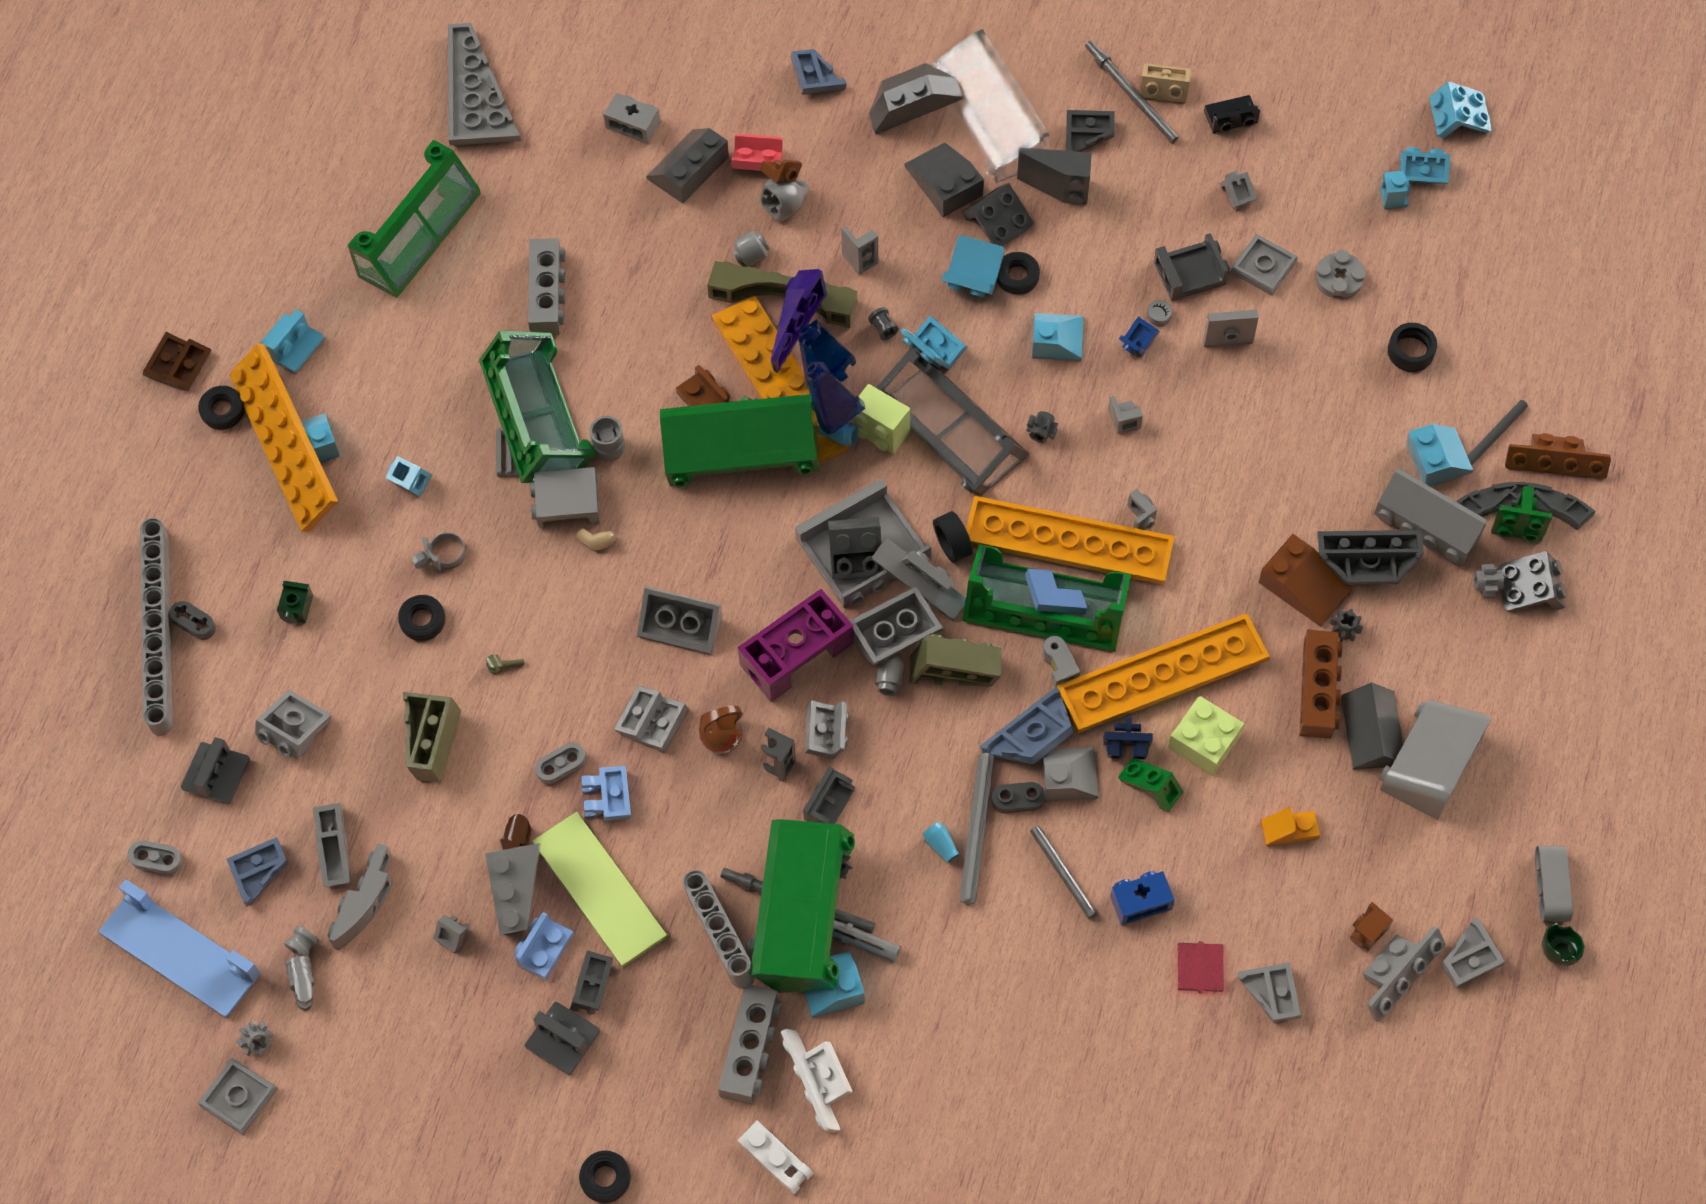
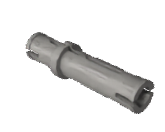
M834 920L832 937L841 940L840 943L844 945L849 943L890 959L893 962L896 961L901 948L900 945L853 928L854 925L851 923L846 925Z

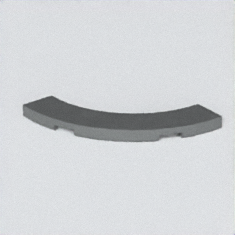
M1526 482L1494 484L1489 488L1479 491L1475 490L1456 501L1483 517L1497 512L1500 506L1515 507L1523 487L1527 486L1534 488L1533 498H1537L1536 511L1551 513L1552 516L1566 522L1575 530L1582 527L1596 512L1586 503L1570 494L1566 495L1552 490V487Z

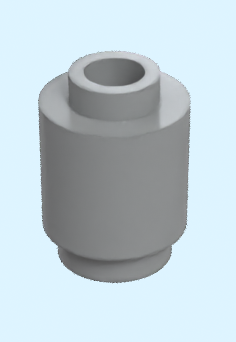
M893 655L879 663L876 686L880 694L895 696L898 694V690L901 689L905 663L901 661L900 657Z

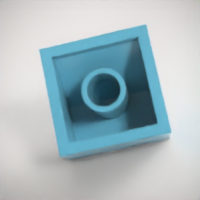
M1431 424L1409 431L1407 447L1420 478L1426 485L1432 486L1473 473V468L1455 428Z

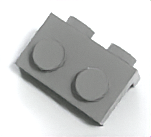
M810 701L807 704L805 753L834 759L846 749L848 738L845 736V729L849 719V713L846 711V702L841 701L836 706Z

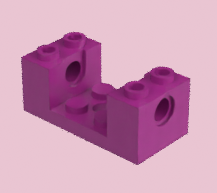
M820 589L738 647L739 664L770 702H772L792 688L791 674L820 653L827 650L834 658L854 643L853 625L826 593ZM792 634H799L803 637V640L800 643L794 644L788 638Z

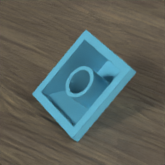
M1035 313L1032 358L1081 361L1084 316Z
M325 413L301 421L320 463L340 456Z
M850 951L830 956L839 967L835 989L804 991L812 1018L865 1003L862 983Z

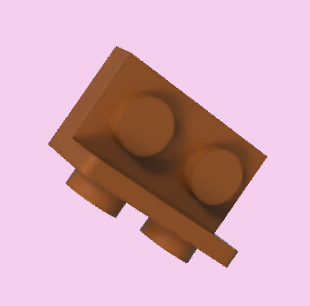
M700 365L695 367V375L676 387V393L688 406L729 402L730 399L728 391L723 386L719 387L715 383L709 370L704 371Z

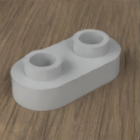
M567 743L540 758L535 766L538 779L544 784H553L574 773L585 764V751L577 743ZM571 756L577 757V760L574 762L568 761ZM548 769L554 770L551 775L545 774Z
M137 841L128 850L129 861L135 868L170 875L176 873L183 863L182 855L178 849L169 845ZM148 854L146 859L140 860L141 855ZM168 859H173L172 864L165 865Z

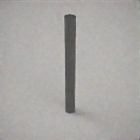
M1520 400L1467 455L1471 466L1528 407L1524 400Z

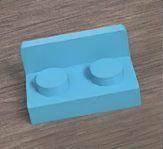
M1406 148L1405 151L1399 154V171L1404 172L1406 180H1409V182L1448 184L1451 154H1444V150L1431 149L1430 153L1420 152L1419 148Z

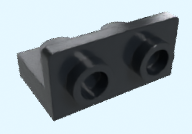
M1247 95L1205 105L1204 112L1212 133L1227 132L1243 126L1249 127L1258 123L1260 108L1259 106H1254L1251 96Z

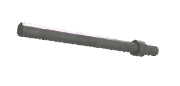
M1092 40L1088 41L1085 48L1094 56V61L1098 66L1104 68L1172 144L1179 139L1176 133L1114 66L1110 56L1105 51H1101Z
M725 867L723 868L720 878L737 883L742 889L748 891L753 889L762 892L763 881L755 879L754 875L746 872L741 874ZM835 909V920L846 924L851 923L856 928L870 933L873 932L876 923Z

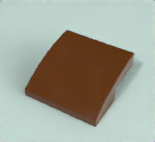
M165 332L144 368L143 375L168 386L189 391L211 353V349L191 339L185 341Z

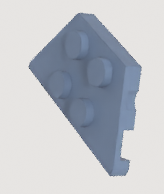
M1055 687L980 746L982 753H989L993 757L1035 764L1072 735L1073 730L1058 688Z

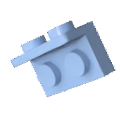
M542 912L540 917H536L530 924L529 935L525 941L522 940L518 944L514 955H516L515 960L519 967L547 980L574 933L572 930L550 920L548 914Z

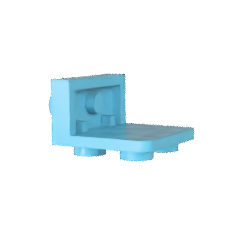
M1448 81L1429 96L1437 136L1446 138L1459 126H1465L1483 133L1491 131L1485 97L1481 92Z
M963 235L959 236L948 272L944 271L942 281L948 282L947 287L961 291L962 286L970 288V294L984 297L985 293L993 295L1005 249L1002 246Z
M932 316L925 320L915 334L905 328H902L900 331L905 336L903 338L905 343L920 352V355L926 361L939 369L943 366L950 370L968 348Z

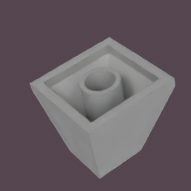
M1094 747L1053 749L1041 758L1045 801L1098 799Z

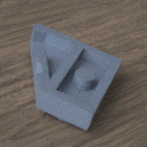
M815 49L791 52L790 58L802 95L846 89V80L844 78L840 80L833 73L834 68L828 62H825Z
M277 837L226 859L246 907L253 903L288 864Z

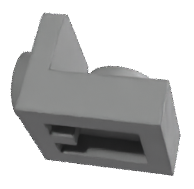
M1234 171L1225 175V180L1219 183L1221 188L1225 186L1232 208L1257 199L1248 172L1239 174L1238 171Z

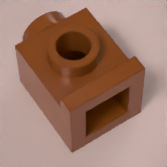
M1371 902L1365 914L1362 913L1352 926L1355 927V930L1350 935V939L1358 947H1364L1369 951L1387 932L1393 919Z

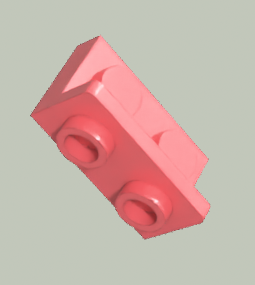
M736 134L731 168L761 171L760 167L763 161H782L783 138Z

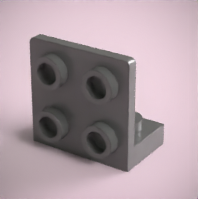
M1010 183L997 187L962 211L966 220L975 217L990 242L999 246H1003L1034 224Z

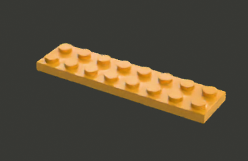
M755 295L711 315L714 325L760 399L811 394L817 416L819 464L849 450V445L845 447L825 436L819 435V427L822 421H834L792 353L789 354L778 373L773 371L771 356L777 329Z
M257 343L229 373V376L236 391L240 394L246 413L300 531L309 532L338 503V500L265 344Z
M975 495L966 526L967 533L974 547H978L979 544L991 546L1003 553L1106 574L1115 571L1131 574L1130 579L1165 585L1175 537Z
M1248 613L1058 684L1057 688L1060 691L1066 711L1077 734L1267 662L1270 656Z

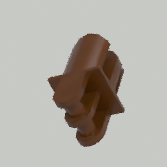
M514 814L509 818L504 837L500 839L503 850L529 845L532 828L525 816Z

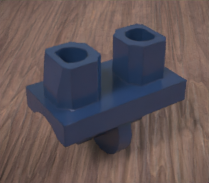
M1125 716V723H1115L1114 731L1124 732H1104L1103 745H1106L1108 758H1122L1123 746H1133V759L1145 760L1147 758L1149 747L1153 741V733H1131V731L1141 732V724H1131V716Z

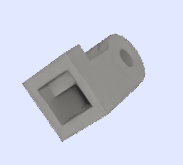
M1058 636L1047 638L1044 641L1042 656L1043 660L1051 665L1054 671L1052 672L1051 683L1055 688L1058 684L1079 677L1080 670L1062 638Z

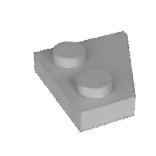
M1476 917L1443 961L1442 967L1454 987L1458 988L1503 966L1505 961L1478 917Z
M1290 962L1238 972L1239 980L1274 1023L1301 1018Z

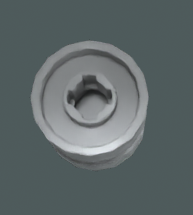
M611 416L597 418L590 426V437L594 453L600 460L614 461L620 458L625 450L622 426L616 418Z

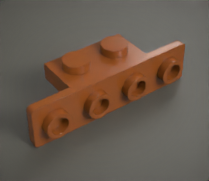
M1548 433L1532 434L1531 446L1509 444L1505 467L1606 479L1611 463V455L1586 452L1583 439L1574 436L1557 437Z

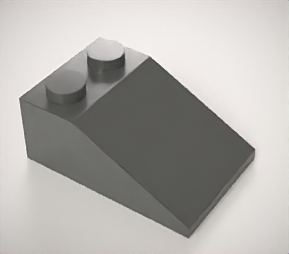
M946 143L904 163L905 168L942 217L983 196V177L969 160Z
M1019 147L1017 179L1061 202L1074 205L1087 204L1092 153Z

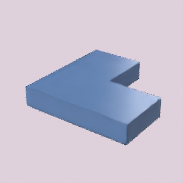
M1027 569L1025 577L1036 611L1085 614L1087 606L1081 590L1057 588L1053 573L1050 570Z

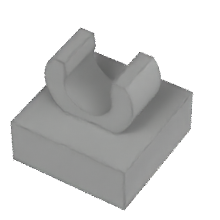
M444 915L437 922L433 939L453 953H456L462 946L469 925L466 923L464 926L456 923V916L449 918Z

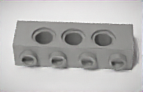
M559 238L530 239L528 325L530 332H546L558 335L560 334V325L565 324L564 310H561V304H565V291L561 289V283H565V269L561 268V262H565L566 256L565 248L560 247Z
M752 985L744 988L718 1089L721 1098L753 1104L754 1096L759 1097L762 1088V1080L759 1079L761 1069L766 1070L769 1054L765 1053L767 1043L772 1044L776 1028L772 1027L774 1017H779L782 1001L778 1000L777 991ZM755 1014L765 1016V1019L760 1023L751 1021V1017ZM748 1040H756L759 1043L755 1049L744 1047ZM743 1066H748L752 1069V1072L747 1076H741L737 1073L739 1068Z

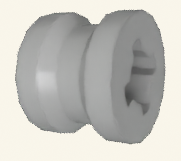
M296 926L293 930L294 935L292 938L287 939L284 945L297 956H309L310 948L316 946L319 940L308 930Z

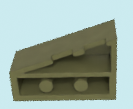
M938 634L927 635L910 655L909 684H918V679L934 680V685H942V680H959V685L993 686L1001 677L1002 648L995 647L990 643H971L962 638L948 639Z
M403 692L406 712L404 714V722L406 723L407 732L405 737L407 768L417 780L441 783L461 709L452 697Z

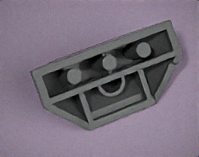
M927 63L887 78L881 82L869 112L874 132L879 134L963 100V95L956 77Z
M1421 530L1317 532L1319 557L1345 584H1398L1424 554Z

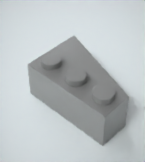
M541 843L485 854L500 935L523 931L529 928Z

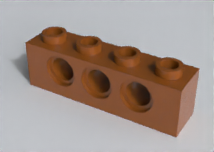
M1309 629L1306 631L1303 641L1299 736L1331 738L1334 729H1339L1340 714H1335L1336 705L1340 704L1341 690L1336 689L1337 681L1340 682L1342 666H1337V658H1341L1343 643L1338 642L1339 632ZM1317 658H1325L1328 662L1322 663ZM1323 681L1327 686L1321 687L1316 682ZM1322 705L1326 710L1320 711L1315 706Z

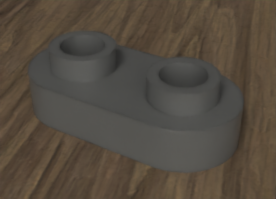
M1035 782L1003 784L993 790L991 801L993 807L1001 813L1035 811L1044 804L1045 791L1041 785ZM1032 791L1036 793V796L1029 797L1027 793ZM1002 794H1008L1010 798L1004 800L1000 796Z

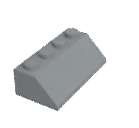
M1399 468L1393 474L1374 512L1381 521L1387 524L1390 523L1400 530H1421L1422 542L1425 547L1438 551L1450 562L1458 563L1461 566L1464 565L1479 543L1488 521Z

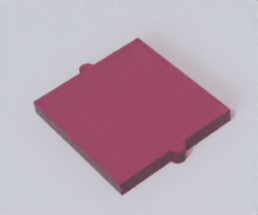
M1202 941L1198 943L1178 942V990L1198 991L1200 994L1203 991H1224L1223 944H1204Z

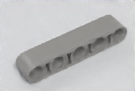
M699 870L689 871L683 877L684 889L732 984L742 989L751 986L755 981V977L750 975V959L706 875ZM723 927L722 929L715 931L716 928ZM729 948H734L729 952H725ZM745 969L741 973H736L738 970Z

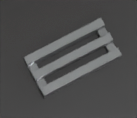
M501 428L496 429L497 477L519 476L517 470H512V455L507 441L506 470H502V437H505Z

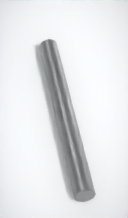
M1040 826L1032 828L1030 830L1031 834L1088 919L1097 915L1096 910Z

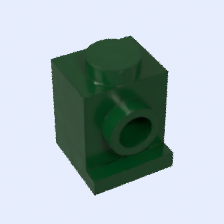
M283 581V590L277 607L280 619L291 624L297 622L306 623L313 599V593L309 584Z

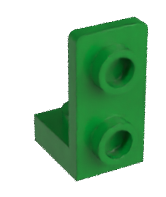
M1131 759L1118 776L1121 782L1150 792L1160 809L1167 812L1171 810L1183 794V790L1172 772L1137 759Z

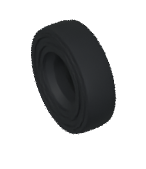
M1024 252L1006 254L1003 256L997 277L999 286L1011 294L1030 292L1039 281L1040 268L1038 262L1034 257ZM1014 266H1021L1026 269L1027 276L1024 279L1015 280L1009 276L1008 272Z
M216 386L207 390L200 398L198 405L199 414L204 423L218 430L235 426L242 419L245 411L239 392L229 386ZM220 400H226L231 403L230 410L223 415H217L212 412L213 405Z
M416 595L407 599L402 604L398 613V622L402 632L407 637L417 641H426L437 636L443 629L445 612L440 602L434 597ZM418 610H427L432 614V617L428 624L417 626L412 622L413 614Z
M607 1150L591 1154L583 1162L579 1173V1181L583 1192L590 1199L600 1203L613 1202L623 1196L629 1187L631 1179L630 1169L625 1159L619 1154ZM603 1166L611 1167L616 1172L614 1183L608 1187H600L594 1181L595 1172Z

